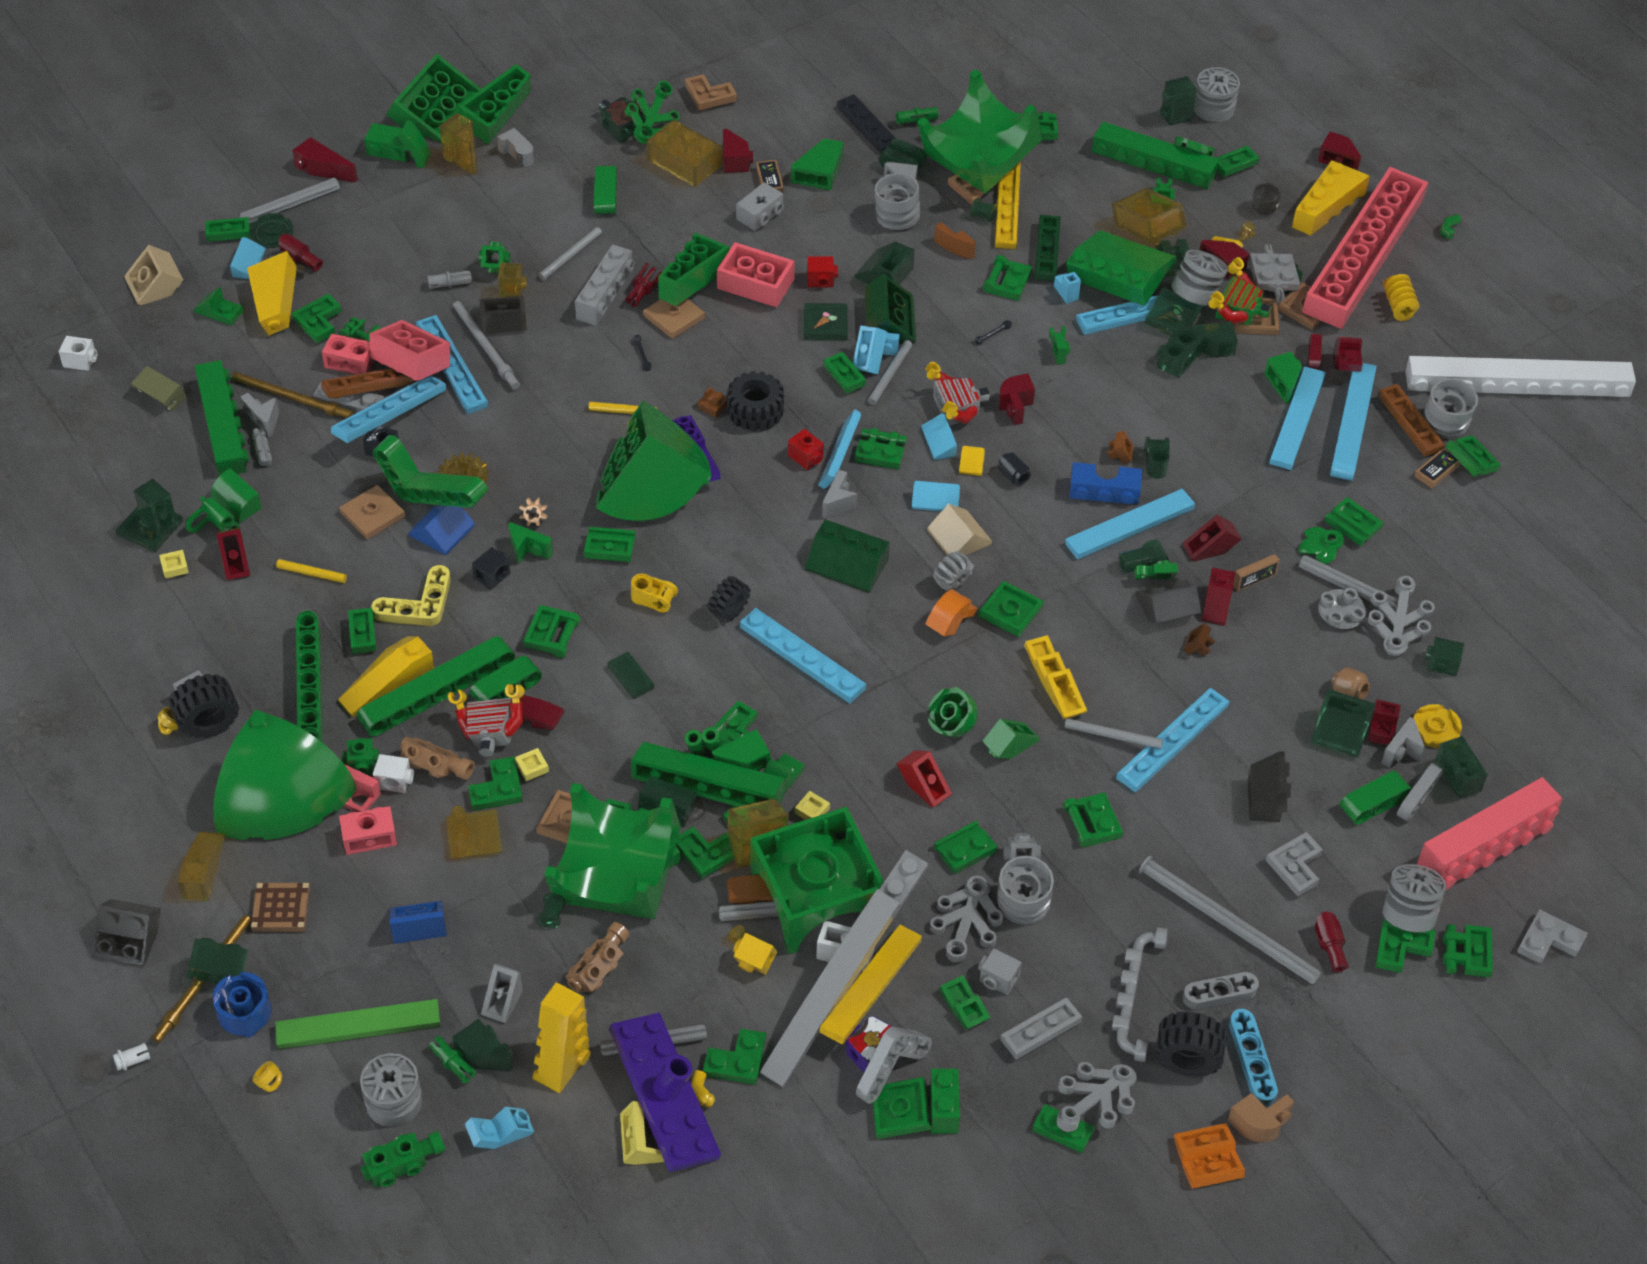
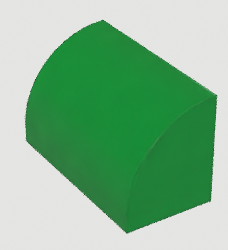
M229 468L223 472L213 484L211 498L228 510L238 523H241L262 509L259 493L232 469Z

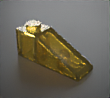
M199 832L183 860L177 881L182 899L209 900L226 837L225 834Z

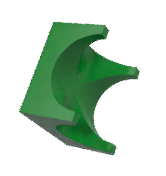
M974 69L969 74V88L962 104L947 121L931 126L930 122L922 117L917 124L925 154L986 194L1042 141L1036 107L1029 104L1024 109V115L1009 110L991 93L983 80L981 72Z
M572 783L570 789L572 815L567 845L558 866H547L544 874L555 902L655 919L681 829L673 800L662 797L660 806L653 810H627L604 803L588 793L582 784Z
M847 807L750 838L751 875H760L771 893L781 922L784 946L788 955L798 952L799 945L804 937L821 923L842 914L862 912L875 891L879 890L884 883Z

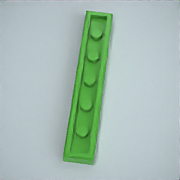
M438 999L275 1021L278 1050L441 1027Z

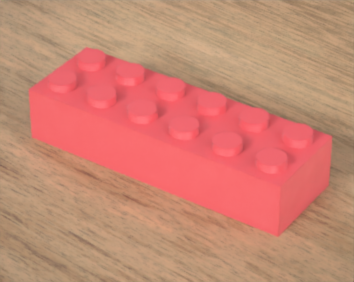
M1541 777L1425 842L1417 865L1425 866L1440 874L1446 882L1447 890L1457 880L1469 878L1480 867L1486 868L1490 866L1501 855L1505 857L1521 844L1523 846L1527 845L1538 834L1548 833L1554 826L1553 821L1560 811L1559 807L1563 798Z

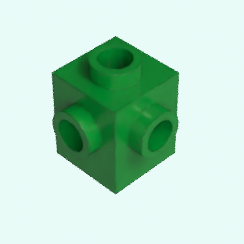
M489 241V246L482 245V250H479L478 255L481 267L487 268V272L500 273L501 269H506L507 265H510L511 253L507 251L508 247H503L502 242ZM495 253L499 254V261L497 262L493 260Z
M372 738L347 740V751H342L343 763L373 777L379 757V748H374Z

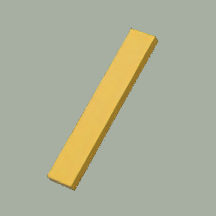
M1021 161L998 182L995 248L1016 249Z
M899 924L822 1023L819 1032L843 1045L921 943L922 935Z

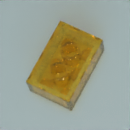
M673 119L647 140V160L696 187L722 165V146Z
M1144 188L1112 203L1115 226L1150 244L1159 243L1161 239L1176 235L1180 230L1187 228L1183 204L1148 188Z

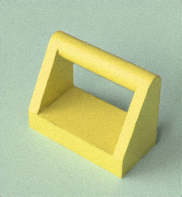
M632 1101L620 1113L623 1162L632 1165L664 1162L659 1149L646 1147L644 1119L646 1117L640 1102Z

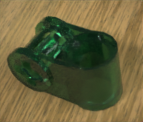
M1145 437L1144 455L1146 457L1147 473L1152 478L1160 479L1167 475L1170 458L1169 437L1164 439Z

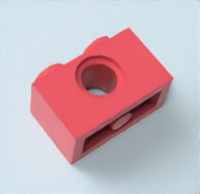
M390 806L376 807L372 810L350 812L339 816L346 855L397 845Z

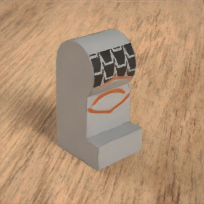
M515 128L497 136L498 150L503 155L509 153L516 159V163L522 167H528L534 163L532 144Z

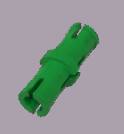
M915 107L913 110L896 112V122L898 125L912 122L917 124L922 117L927 120H938L939 118L937 107L924 109Z
M442 1036L434 1038L440 1047H437L431 1041L429 1050L440 1058L442 1065L447 1070H452L462 1083L470 1082L471 1080L464 1072H467L474 1078L476 1070L462 1059L463 1055L457 1049L453 1050Z

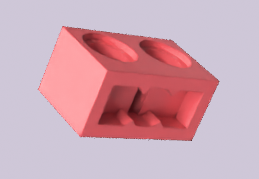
M331 334L322 351L324 368L355 375L368 373L375 361L370 358V342Z

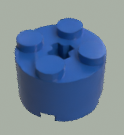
M241 972L240 975L234 977L229 975L223 978L214 989L213 1005L219 1024L225 1031L234 1035L252 1037L269 1021L272 1012L271 1002L263 980L257 975L248 972Z

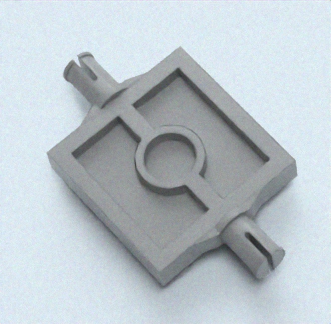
M1265 244L1263 246L1264 253H1250L1249 256L1254 283L1262 290L1274 292L1276 301L1282 302L1285 300L1284 291H1298L1300 287L1293 255L1274 254L1272 245L1269 244L1268 246V244Z

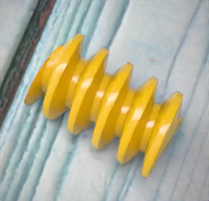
M1406 274L1389 276L1383 281V287L1393 316L1398 321H1407L1414 316L1420 307L1411 279Z

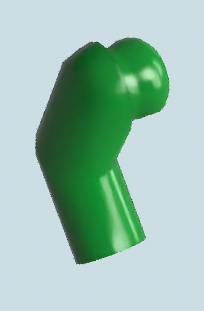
M1454 214L1444 218L1440 229L1442 237L1448 240L1454 237L1452 234H1455V230L1452 229V226L1460 224V215Z

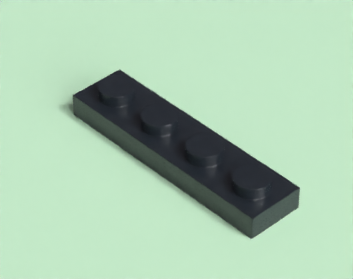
M855 94L837 101V108L881 155L899 147V141Z

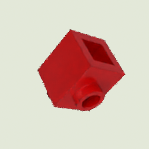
M807 256L808 287H834V278H838V265H834L833 256Z
M805 428L788 440V456L806 470L822 461L824 443Z

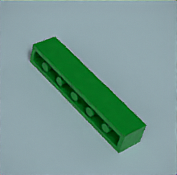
M1102 122L1093 136V153L1207 190L1217 175L1219 158L1119 126Z
M222 360L194 365L218 475L220 476L229 468L236 474L246 473L245 463L249 462L247 449L241 448L246 445L243 432L238 433V430L242 429L239 416L234 417V414L238 413L236 401L230 400V398L234 397L232 384L227 385V382L231 381L228 368L223 369Z
M643 741L631 759L632 779L757 812L774 815L784 798L783 777Z

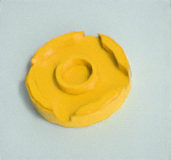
M1428 704L1416 711L1413 719L1416 722L1424 745L1432 748H1447L1454 745L1459 739L1462 724L1460 718L1453 710L1444 709V706L1439 704Z

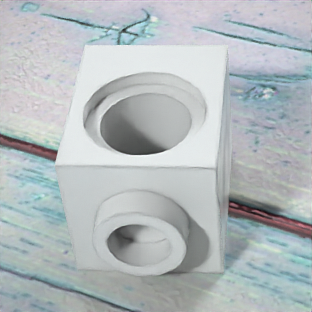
M66 336L59 350V355L63 367L89 371L92 363L97 359V350L94 348L92 339Z
M379 754L373 778L378 780L380 790L405 793L408 784H412L414 770L410 767L409 758Z

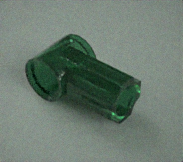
M1157 539L1147 541L1142 548L1121 552L1118 557L1120 568L1125 573L1134 571L1136 566H1153L1158 561H1169L1161 542Z

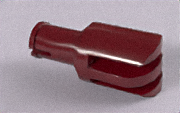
M290 234L280 236L279 246L281 253L287 251L294 263H304L315 272L321 269L323 260L312 254L308 245Z
M647 262L633 280L634 288L625 299L628 304L634 299L632 307H637L643 296L649 295L659 282L661 271L652 283L650 281L657 270L654 266L643 277L649 266Z
M1325 911L1316 919L1315 933L1321 950L1328 953L1332 971L1341 972L1349 968L1342 948L1346 941L1336 915Z

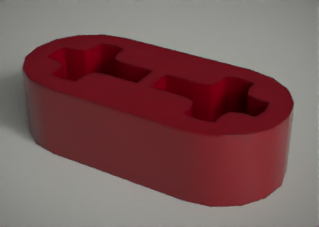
M1311 333L1308 344L1307 367L1319 370L1322 353V334Z

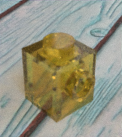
M500 263L498 274L500 297L522 298L523 289H527V276H523L522 264Z

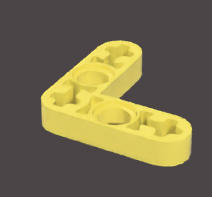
M436 565L429 570L421 601L386 597L374 600L371 605L374 619L390 623L422 626L437 625L442 619L451 582L449 569L443 565ZM439 575H442L439 581L440 584H437L436 578H438ZM433 592H438L441 594V596L436 599L428 597ZM430 607H433L434 613L431 616H427L430 613ZM407 608L413 610L409 615H402L400 613L403 609Z

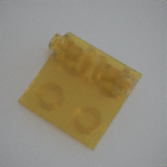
M462 806L453 807L450 813L451 816H446L451 860L502 853L497 809L466 813Z

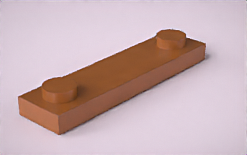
M386 369L321 381V388L328 398L338 399L346 395L393 387L401 388L415 383V380L394 369Z
M1398 384L1378 390L1377 396L1424 457L1439 452L1445 447L1443 441Z

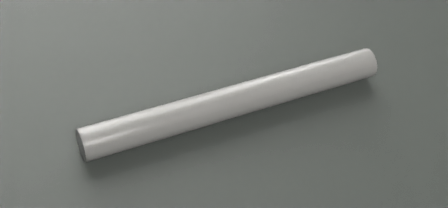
M599 227L594 228L538 274L539 278L542 281L546 280L601 235V229Z
M906 340L868 398L869 404L875 405L911 349L912 343Z
M1068 718L1065 721V728L1158 749H1161L1163 746V739Z

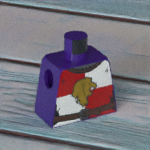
M874 1016L868 1017L861 1026L858 1024L846 1041L847 1055L863 1072H865L882 1036L887 1029L893 1027Z

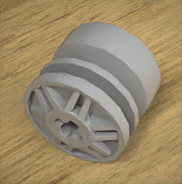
M1211 67L1199 73L1193 101L1194 112L1198 117L1210 122L1229 120L1236 110L1240 87L1238 76L1234 72L1221 67Z
M904 173L889 174L878 180L874 191L876 218L879 224L891 230H904L915 225L920 219L921 213L919 184L917 180Z
M1188 250L1185 253L1184 260L1181 262V270H1178L1171 286L1174 292L1183 299L1199 305H1209L1210 296L1214 292L1219 291L1218 285H1221L1224 280L1223 277H1225L1228 271L1227 265L1209 253L1200 250Z
M1442 379L1435 383L1428 397L1423 417L1439 438L1455 439L1466 433L1478 404L1476 391L1468 383L1459 379Z
M1019 856L1011 859L1003 866L998 882L997 904L998 909L1005 918L1013 923L1027 925L1034 924L1045 917L1049 912L1054 884L1053 874L1048 865L1036 857Z
M1404 864L1396 867L1392 871L1391 881L1389 882L1388 892L1386 893L1382 913L1385 919L1393 926L1405 931L1426 932L1432 930L1437 923L1440 904L1445 894V880L1436 871L1425 866Z
M394 1053L379 1055L367 1063L362 1070L360 1084L367 1114L371 1119L382 1126L388 1127L405 1125L414 1119L421 1110L423 1102L418 1072L414 1063L409 1058Z

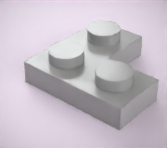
M1305 832L1267 854L1265 861L1299 897L1318 885L1320 879L1306 864L1321 856L1323 849Z
M1539 909L1517 953L1542 964L1552 945L1576 957L1588 933Z

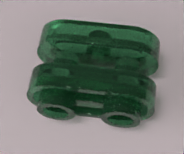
M893 139L879 155L878 160L883 168H885V163L887 162L917 165L918 172L919 168L926 162L927 155L920 147L900 139Z
M1176 239L1175 246H1171L1169 240H1160L1159 245H1155L1156 250L1171 255L1176 254L1177 261H1174L1164 277L1174 276L1175 269L1181 270V262L1184 260L1185 253L1189 250L1186 239Z

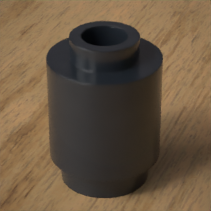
M1014 452L1006 453L1000 457L998 469L1013 484L1021 486L1030 479L1031 472L1029 467Z

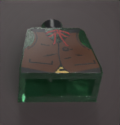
M620 97L612 103L603 100L599 105L602 126L620 144L634 136L636 128L632 117H628L624 112L629 103H634L638 106V114L643 124L645 122L639 105L624 97Z

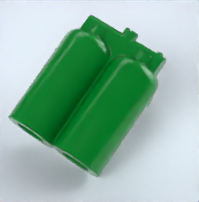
M203 496L200 497L201 507L189 516L185 524L186 530L190 533L199 531L209 521L221 531L240 527L234 520V516L215 499ZM205 512L207 514L195 527H191L193 520L199 517L201 513Z
M714 727L706 728L702 734L697 730H690L685 735V742L690 753L698 756H704L706 753L712 754V751L723 743L719 731Z

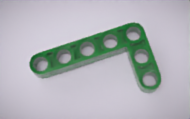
M388 435L373 450L374 458L395 493L405 502L473 508L488 492L486 483L479 477L419 472L403 443L393 435Z

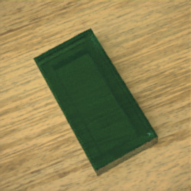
M629 652L607 662L610 671L633 699L654 689L653 681Z

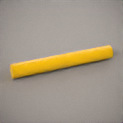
M589 402V411L634 414L638 408L636 405Z
M278 559L276 567L279 569L335 582L345 583L347 575L282 559Z

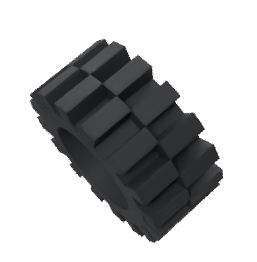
M728 576L727 580L724 578L722 584L716 586V591L713 590V597L709 598L710 603H708V611L726 623L729 620L733 621L734 616H739V612L744 610L743 606L747 605V599L751 595L749 594L751 589L748 585L734 576Z

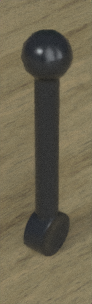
M1005 320L1000 327L982 337L977 336L975 338L976 344H982L985 339L1003 329H1010L1012 322Z
M636 334L633 337V341L637 343L643 360V370L650 371L652 367L644 353L641 344L642 338Z

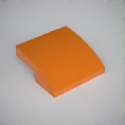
M1227 1123L1174 1134L1176 1148L1191 1189L1245 1178V1169L1236 1153V1142Z

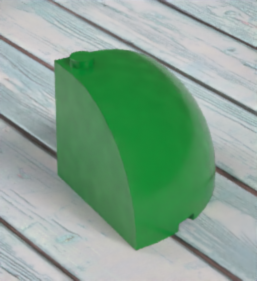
M643 400L627 423L629 427L625 438L619 437L609 457L600 481L603 484V489L597 492L596 508L610 516L632 521L652 520L671 514L690 501L701 486H705L709 482L711 470L708 459L697 443L682 428Z
M255 709L234 739L218 777L213 808L216 832L219 835L240 840H249V837H263L264 840H271L303 832L323 822V818L331 812L340 810L357 791L355 781L344 763L316 737L286 720Z

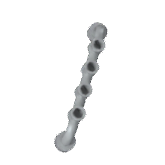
M1157 927L1156 932L1141 934L1135 940L1133 949H1126L1125 964H1130L1129 971H1122L1121 986L1126 987L1125 993H1118L1116 1008L1121 1009V1014L1114 1015L1112 1031H1117V1043L1120 1048L1126 1053L1135 1055L1134 1061L1146 1062L1148 1051L1147 1040L1137 1039L1136 1044H1133L1127 1039L1134 1007L1135 992L1138 985L1139 970L1142 963L1143 948L1145 944L1153 942L1155 943V948L1166 949L1167 928Z

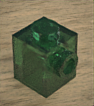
M1435 637L1433 646L1428 645L1425 659L1429 660L1427 670L1457 676L1462 660L1464 643Z

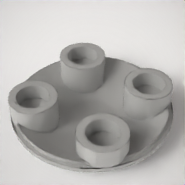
M1352 588L1345 590L1334 589L1324 592L1318 604L1321 617L1331 626L1340 629L1357 627L1363 622L1366 615V607L1363 601L1358 597V592Z

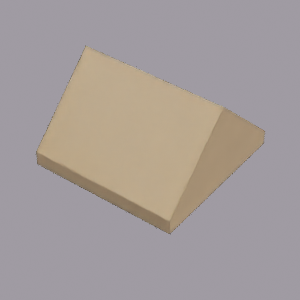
M949 503L927 527V531L947 556L951 552L956 551L968 555L992 544V540L967 510Z

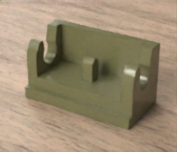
M148 366L131 382L132 387L137 388L138 392L146 393L164 406L170 404L167 407L170 411L174 410L187 398L179 384Z

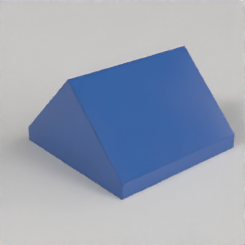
M435 505L408 533L414 539L447 555L471 531L475 523L462 507Z
M442 900L390 908V925L394 944L447 936Z

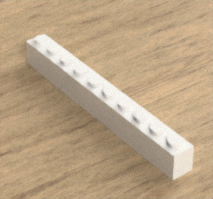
M1409 356L1405 370L1408 391H1431L1435 383L1442 379L1453 378L1468 383L1476 393L1631 397L1636 383L1632 362Z

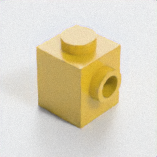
M745 933L743 938L738 939L733 949L735 953L734 958L739 962L738 967L749 973L755 970L764 975L767 974L777 954V950L773 945Z

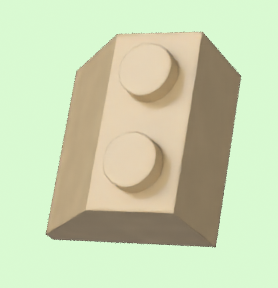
M151 245L145 248L124 276L139 305L172 296L183 281L170 253Z

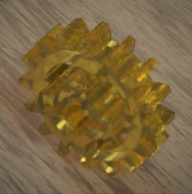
M461 452L460 457L452 454L451 460L444 459V465H439V474L475 476L482 479L486 484L488 483L489 473L486 462H481L480 456L473 458L472 453L464 456V453Z

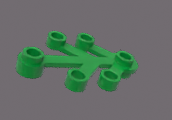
M660 81L655 86V99L651 108H649L645 100V93L641 89L637 88L631 93V99L638 103L645 118L644 124L638 114L639 109L636 104L629 103L624 109L625 114L628 117H632L636 126L634 130L635 138L642 144H650L654 137L662 136L664 139H669L674 134V129L670 125L653 129V124L668 122L674 125L680 119L679 113L675 110H671L669 113L658 114L663 100L667 99L673 91L671 84L667 81Z

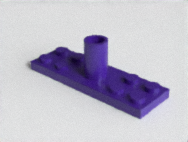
M660 1012L612 1023L609 1027L610 1034L669 1173L718 1160L721 1152L688 1079L692 1073V1065L686 1057L678 1055Z

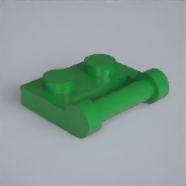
M997 255L993 262L994 267L991 274L985 280L982 288L987 293L1019 301L1032 273V266L1007 260L1002 255ZM1001 270L1007 271L1002 284H996Z
M539 605L523 640L524 647L551 653L557 658H564L567 653V644L574 628L580 623V616L573 612ZM560 621L565 622L566 625L558 643L552 642Z
M1105 792L1080 799L1069 798L1063 802L1062 806L1065 812L1069 813L1079 835L1078 842L1081 847H1089L1123 837V830ZM1080 810L1084 811L1093 833L1087 831L1079 813Z

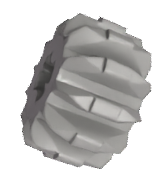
M960 551L951 552L947 557L944 556V559L934 569L933 578L947 592L952 589L956 590L965 581H968L967 578L972 574L974 566L965 554H962Z

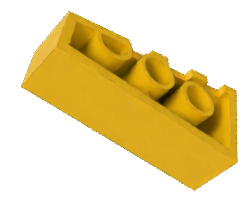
M1331 160L1296 208L1292 228L1308 235H1313L1326 225L1330 218L1338 216L1342 209L1354 204L1355 199L1366 195L1370 175Z
M557 982L540 1005L538 1028L541 1030L537 1037L536 1045L541 1047L540 1054L537 1053L535 1055L534 1064L538 1065L539 1068L533 1072V1080L560 1094L579 1066L586 1064L591 1052L589 1051L584 996Z

